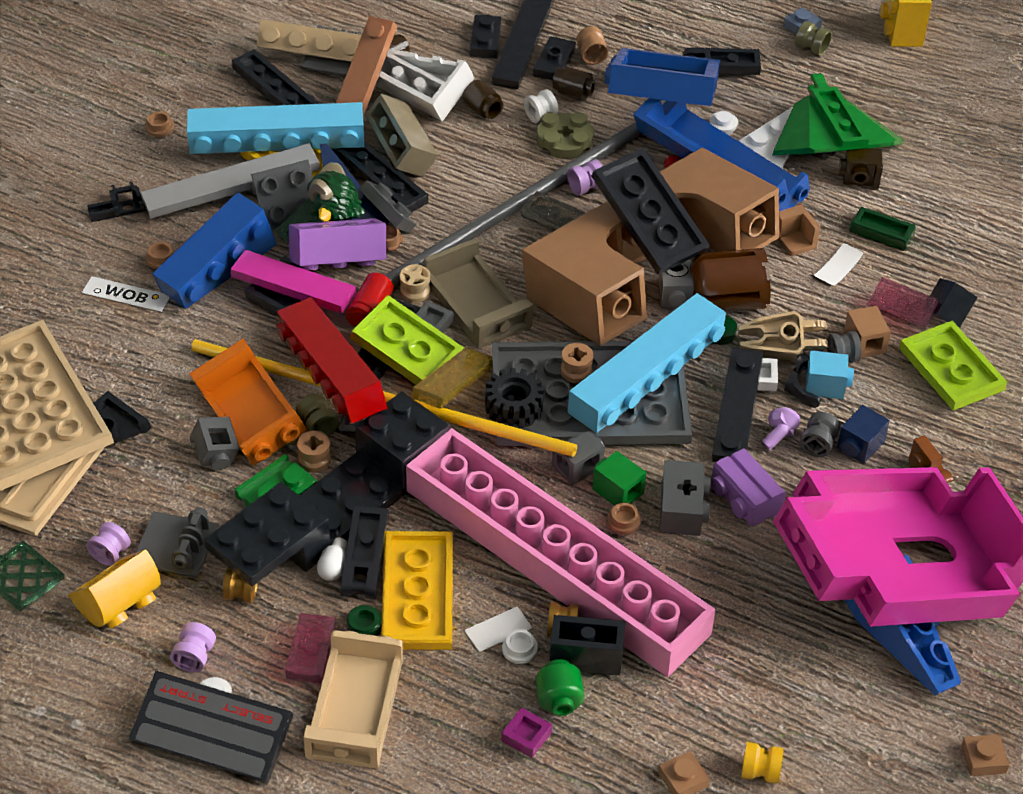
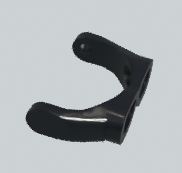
M800 354L786 382L784 391L789 392L804 404L816 408L819 406L821 399L817 395L803 389L797 377L801 372L807 370L809 356Z

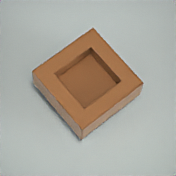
M1000 734L964 737L962 749L970 776L1007 773L1009 763Z
M691 751L659 765L658 774L672 794H694L709 787L710 778Z

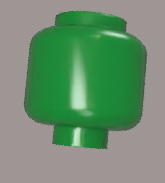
M553 660L546 663L537 673L535 678L537 698L540 707L546 712L553 713L556 716H567L582 705L585 698L582 675L575 665L565 660Z

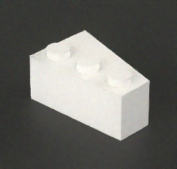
M389 49L376 85L432 117L443 121L460 99L466 87L474 80V76L465 60H457V62L442 60L438 56L427 58L420 57L417 53Z

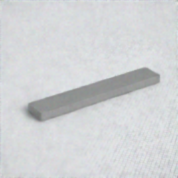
M310 143L142 191L141 197L151 219L230 196L237 192L250 190V183L253 182L251 174L307 159L309 160L311 172L319 170L320 165Z

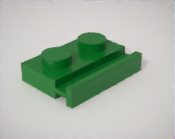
M284 454L235 488V498L241 499L245 506L248 507L280 482L284 483L298 495H301L313 486L317 480L296 462L292 463L289 460V456Z

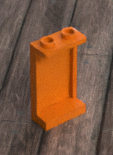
M244 338L189 373L218 417H230L238 446L252 467L260 461L266 460L272 453L287 443L296 440L299 435L307 431L297 412L293 410Z

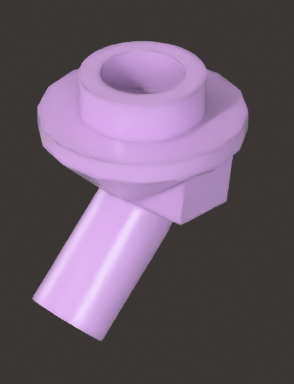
M787 407L772 410L769 413L768 422L774 429L761 441L768 450H771L784 437L793 436L795 429L800 425L799 415Z

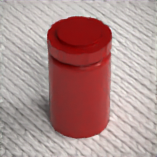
M377 272L367 275L345 311V317L353 327H356L388 295L391 296L394 291L392 281L387 276Z

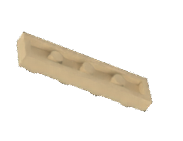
M260 19L256 46L264 49L352 62L362 35Z

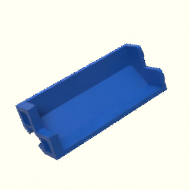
M648 98L633 114L638 131L682 159L703 147L778 187L779 211L794 207L809 194L810 185L806 173L801 172L797 177L793 176L689 111L686 103L665 101L662 104L661 100Z

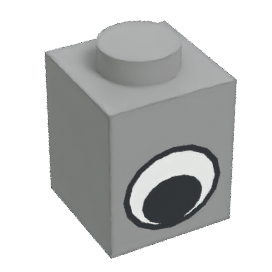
M687 260L659 274L658 287L661 308H678L692 297L694 287L690 274L691 260Z

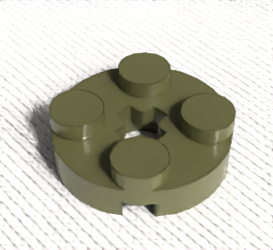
M549 112L542 116V121L537 127V144L540 149L543 150L544 147L549 150L550 155L555 158H577L583 154V150L591 149L594 129L587 121L588 117L584 113L556 114Z

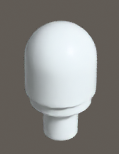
M335 538L333 544L327 546L322 551L317 563V572L322 579L335 581L342 576L347 546L345 539Z

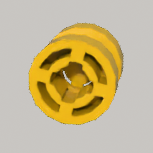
M746 741L741 778L753 780L756 777L763 776L767 783L778 784L784 748L771 746L768 750H764L765 748H761L758 743Z

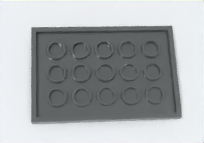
M593 341L492 342L491 350L492 375L495 373L499 376V371L505 369L506 373H510V368H516L515 373H520L522 368L527 370V376L531 372L534 373L536 380L540 378L542 386H544V402L541 417L538 420L534 418V423L530 426L525 422L524 428H519L518 424H513V427L563 441H568L570 438L577 437L589 430L593 435L598 436L604 445L691 444L692 430L684 366H682L677 374H671L666 378L658 389L653 392L650 391L642 397L634 408H628L619 415L612 425L605 426L596 434L568 413L569 391L579 383L568 382L562 377V350L565 346L572 343H582L589 346L593 351V362L591 364L593 373L634 341H608L602 346ZM508 395L504 397V399L509 401H521L525 399L524 397L519 395ZM495 436L496 446H531Z

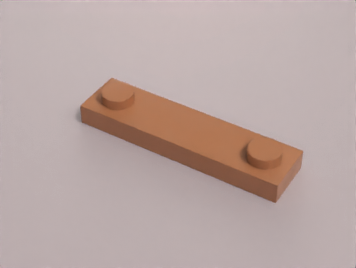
M372 16L368 17L336 103L362 102L364 116L397 29V24L394 21Z

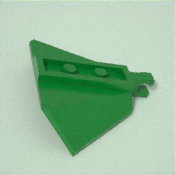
M818 73L811 74L810 79L814 82V85H808L807 90L810 94L794 103L772 156L888 147L902 144L904 139L845 99L838 87H829L823 74Z

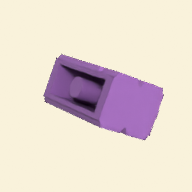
M743 448L733 453L731 457L727 456L717 461L713 466L711 486L718 496H724L728 500L733 513L738 518H744L750 526L754 527L764 522L766 518L770 519L778 514L784 504L786 492L746 449Z

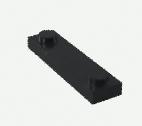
M731 348L712 453L713 462H717L727 456L731 457L733 453L743 448L748 449L763 362L762 351Z

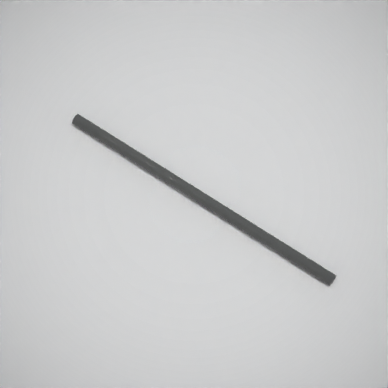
M636 122L390 271L385 276L392 281L394 287L399 285L400 272L404 267L414 264L423 266L424 258L472 240L568 181L567 171L569 168L577 165L583 167L586 162L595 159L600 161L643 133L638 131Z

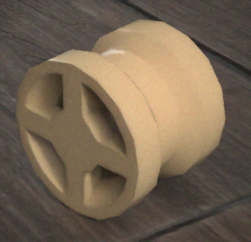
M417 264L404 267L400 272L401 297L410 303H421L427 300L430 296V271L426 267Z

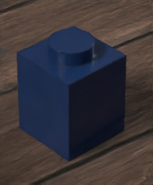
M861 405L841 426L837 449L865 464L885 442L890 420Z

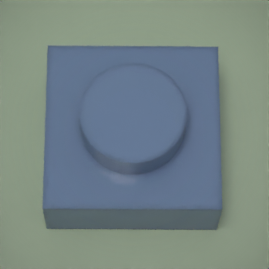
M801 7L784 18L783 27L797 35L803 22H812L816 28L820 29L822 19Z

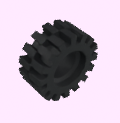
M510 368V373H506L505 369L500 370L499 376L494 373L491 376V381L488 380L486 383V414H489V418L492 421L497 419L498 423L504 424L506 422L508 426L512 427L513 424H518L519 428H524L525 422L529 426L532 425L534 418L538 420L541 417V412H543L544 386H542V381L540 378L536 380V375L532 372L527 376V370L522 368L520 373H515L516 368ZM508 395H519L524 397L525 399L521 401H509L504 399V397Z

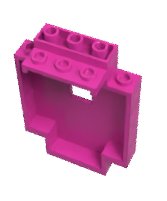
M937 467L806 471L794 490L793 497H787L773 520L818 601L854 599L870 627L1004 617L1020 595L1017 589L1023 583V516L990 468H979L965 490L956 492L951 490ZM936 541L944 545L951 552L953 561L908 564L895 542Z

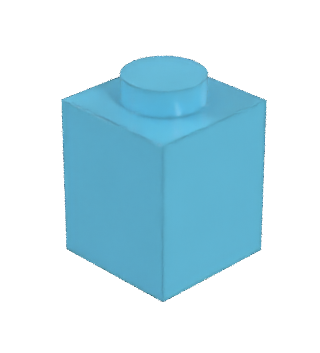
M810 351L806 371V391L818 397L844 399L846 387H852L854 368H848L849 355Z

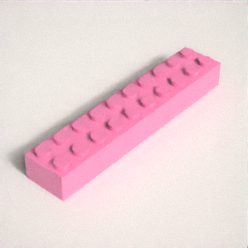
M453 428L406 465V489L408 493L565 605L579 604L578 614L582 617L625 621L623 646L666 677H669L712 635L715 608Z

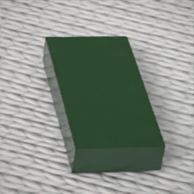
M860 207L850 224L849 232L905 251L915 234L916 225L865 207Z

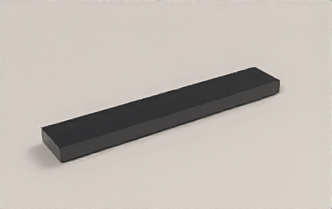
M524 0L492 75V85L519 89L555 0Z

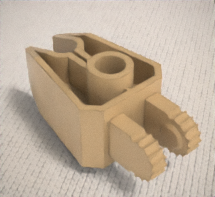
M796 311L756 318L741 325L738 329V335L758 336L760 340L740 342L739 349L762 351L763 358L796 361L803 351L828 348V341L826 339H804L803 333L826 330L827 324L824 320H803L802 316Z

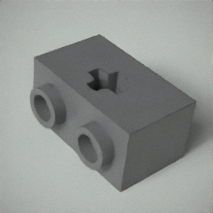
M664 460L660 533L700 536L702 523H708L710 503L703 502L704 497H709L710 477H704L705 463Z

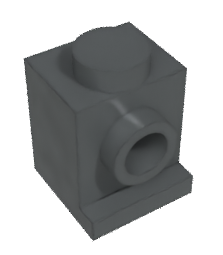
M230 417L198 418L189 438L191 443L195 445L201 466L211 465L213 470L227 468L233 463L239 451Z
M589 430L567 441L577 444V451L574 457L556 452L552 453V466L572 486L592 475L596 464L604 458L605 446L598 436L593 435Z

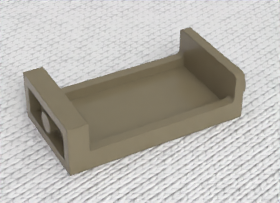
M476 239L460 243L424 258L423 266L430 271V289L446 309L454 312V319L478 349L532 327V303L527 298L517 301L480 256L479 242Z

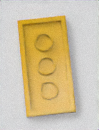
M386 531L384 541L381 636L402 640L403 650H452L453 531Z

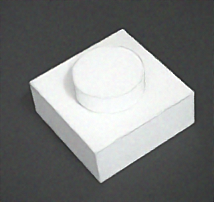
M763 358L758 390L777 391V359Z

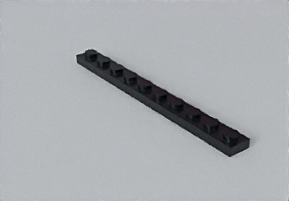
M255 49L232 60V69L274 105L319 104ZM365 141L364 147L332 148L341 162L365 182L368 180L376 185L380 182L393 192L391 198L396 203L401 202L411 212L428 204V194Z

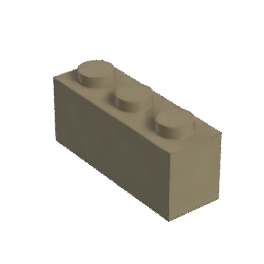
M380 94L366 114L368 121L395 168L423 177L438 156L436 150L408 103Z

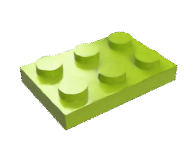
M389 295L352 330L349 338L425 392L461 356L464 349L463 346Z
M953 320L900 341L899 349L953 411L1006 389L1007 381Z

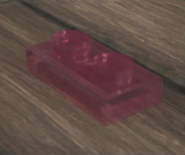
M881 277L868 304L870 307L877 305L881 312L925 330L939 302L936 298Z
M300 613L285 669L286 679L322 683L331 646V634L336 626L335 617Z

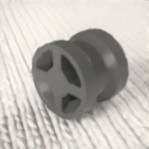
M847 331L845 335L841 336L838 333L828 335L827 350L829 353L849 355L848 360L850 362H857L861 359V342L856 331Z

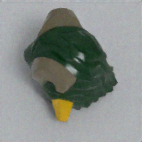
M336 162L327 163L320 173L307 185L308 196L314 202V208L319 215V219L323 222L330 219L341 221L347 218H359L360 215L365 214L364 209L361 207L362 201L358 199L355 185L346 176L340 164Z

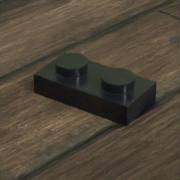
M488 14L474 15L470 57L497 59L501 16Z

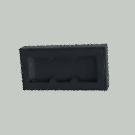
M550 36L533 68V76L553 81L556 70L559 67L565 68L576 50V42Z

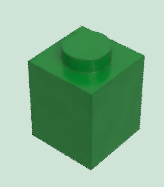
M615 451L607 459H601L594 467L593 490L614 506L619 503L632 504L644 494L647 472L620 452Z

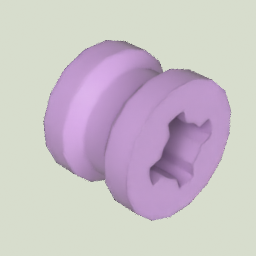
M105 522L99 528V534L91 537L86 547L94 559L104 565L111 566L118 560V553L125 551L130 546L131 541L128 534L120 526L112 522Z

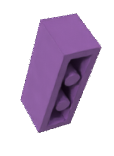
M372 218L289 224V259L305 270L318 269L320 264H329V267L342 268L347 267V262H357L358 265H374L376 260L386 259V223Z

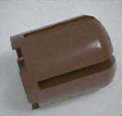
M764 248L707 252L697 255L690 265V274L694 287L692 296L698 293L725 312L766 309V304H770L771 297L770 280L767 281L766 268L762 266V262H768L766 251Z

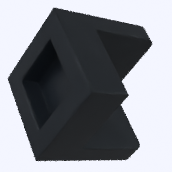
M940 278L922 310L938 316L946 322L953 320L960 328L978 297L956 282Z

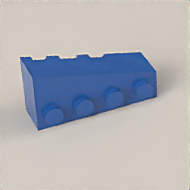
M237 192L153 273L160 291L187 309L231 278V268L245 250L263 255L275 247L277 243L264 209Z

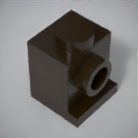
M867 148L846 150L845 159L840 158L838 175L843 176V184L872 186L873 190H879L883 171L882 150Z

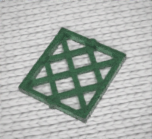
M21 541L4 555H0V566H3L2 574H0V595L20 612L36 599L44 596L49 589L65 578L63 572L24 541ZM22 551L21 559L9 560L15 554ZM27 553L35 559H26ZM38 564L37 572L25 573V565ZM8 565H20V572L7 573ZM42 566L51 572H42ZM54 577L45 585L40 586L41 578ZM19 578L18 587H6V579ZM24 578H36L35 586H23ZM9 592H17V598L15 599ZM22 592H34L25 600H21Z

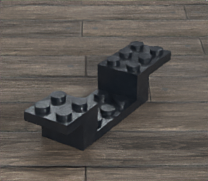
M403 391L387 402V409L368 416L355 426L356 453L301 495L295 493L284 483H278L204 539L205 549L252 587L288 559L307 572L318 563L322 551L327 546L332 545L335 538H343L346 541L349 539L354 506L388 509L408 493L406 489V465L448 432L450 425Z

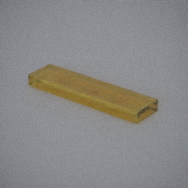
M467 347L415 385L411 398L439 409L492 368V356Z

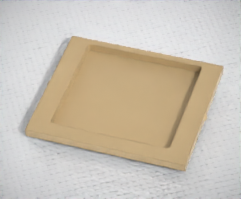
M103 448L0 491V524L37 536L102 452Z

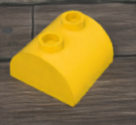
M145 549L124 556L69 593L68 596L90 623L97 627L107 624L112 629L128 618L125 610L134 604L138 609H141L154 601L156 596L153 591L160 587L161 580L153 559Z

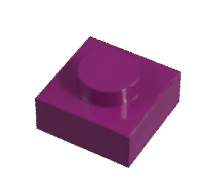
M521 707L501 733V741L533 758L552 733V724Z

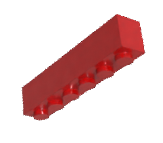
M312 297L277 311L280 323L276 324V328L283 342L287 341L294 356L298 354L304 370L309 369L315 384L320 383L325 397L332 399L338 414L344 413L352 424L388 408L380 380Z

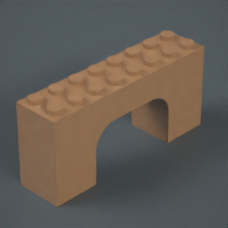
M703 147L660 171L709 243L711 250L719 252L763 248L779 238L778 187ZM608 201L522 249L527 299L599 346H602L647 318L644 268L638 265L646 257Z

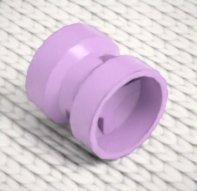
M595 159L586 162L583 167L577 165L568 169V183L575 195L585 194L590 188L599 189L591 177L595 169L603 166L599 160Z
M188 622L184 624L179 634L180 642L176 643L173 647L170 660L184 671L200 672L207 661L206 652L211 651L216 635L209 627L201 623Z

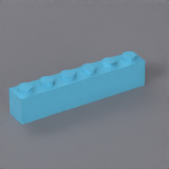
M362 102L188 109L187 137L189 153L282 151L310 143L312 149H320V144H328L331 149L364 147Z
M696 293L569 391L568 413L596 434L605 426L612 425L619 415L628 408H634L642 397L650 391L653 392L658 389L661 383L671 374H677L685 363L692 358H697L704 348L712 342L719 341L725 332L726 312Z

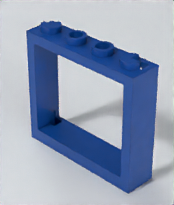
M621 48L617 55L614 54L611 63L606 67L604 84L609 85L608 93L712 106L717 88L720 60Z

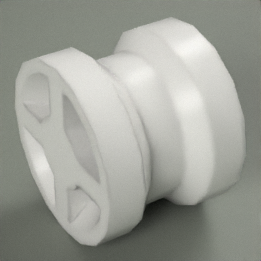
M548 89L540 91L537 96L530 95L524 99L525 112L533 123L541 122L542 116L546 113H558L557 100Z

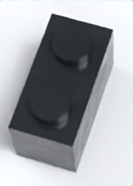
M554 615L549 662L565 660L575 665L580 672L620 676L625 621Z

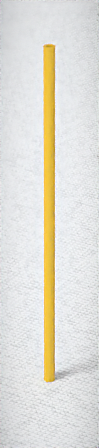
M197 339L193 341L191 346L193 352L215 357L227 349L226 347ZM255 356L268 373L321 387L320 383H314L309 370ZM383 391L386 403L396 396V394ZM415 400L448 423L574 457L577 451V444Z

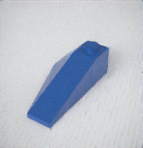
M904 555L907 563L913 564L909 556ZM844 600L856 620L934 696L961 684L949 647L940 640L936 628L940 622L870 627L855 600Z

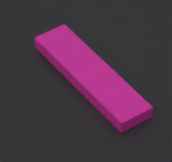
M248 250L241 254L231 268V277L302 301L312 297L318 306L341 314L356 294L354 285Z

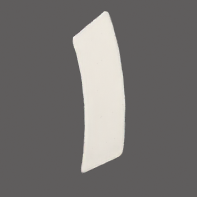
M843 243L833 257L814 276L835 286L862 257L863 252Z

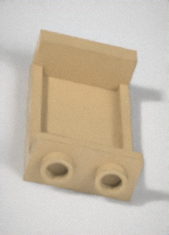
M332 631L331 651L311 726H306L304 734L305 758L378 769L403 663L402 640L393 639L389 636L378 637L358 634L354 631Z

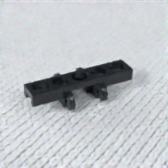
M129 181V186L115 188L114 184H112V190H109L110 201L87 205L91 222L147 211L139 187L133 185L132 181ZM131 192L133 199L118 201V194ZM126 205L133 206V208L129 210L123 209V207Z

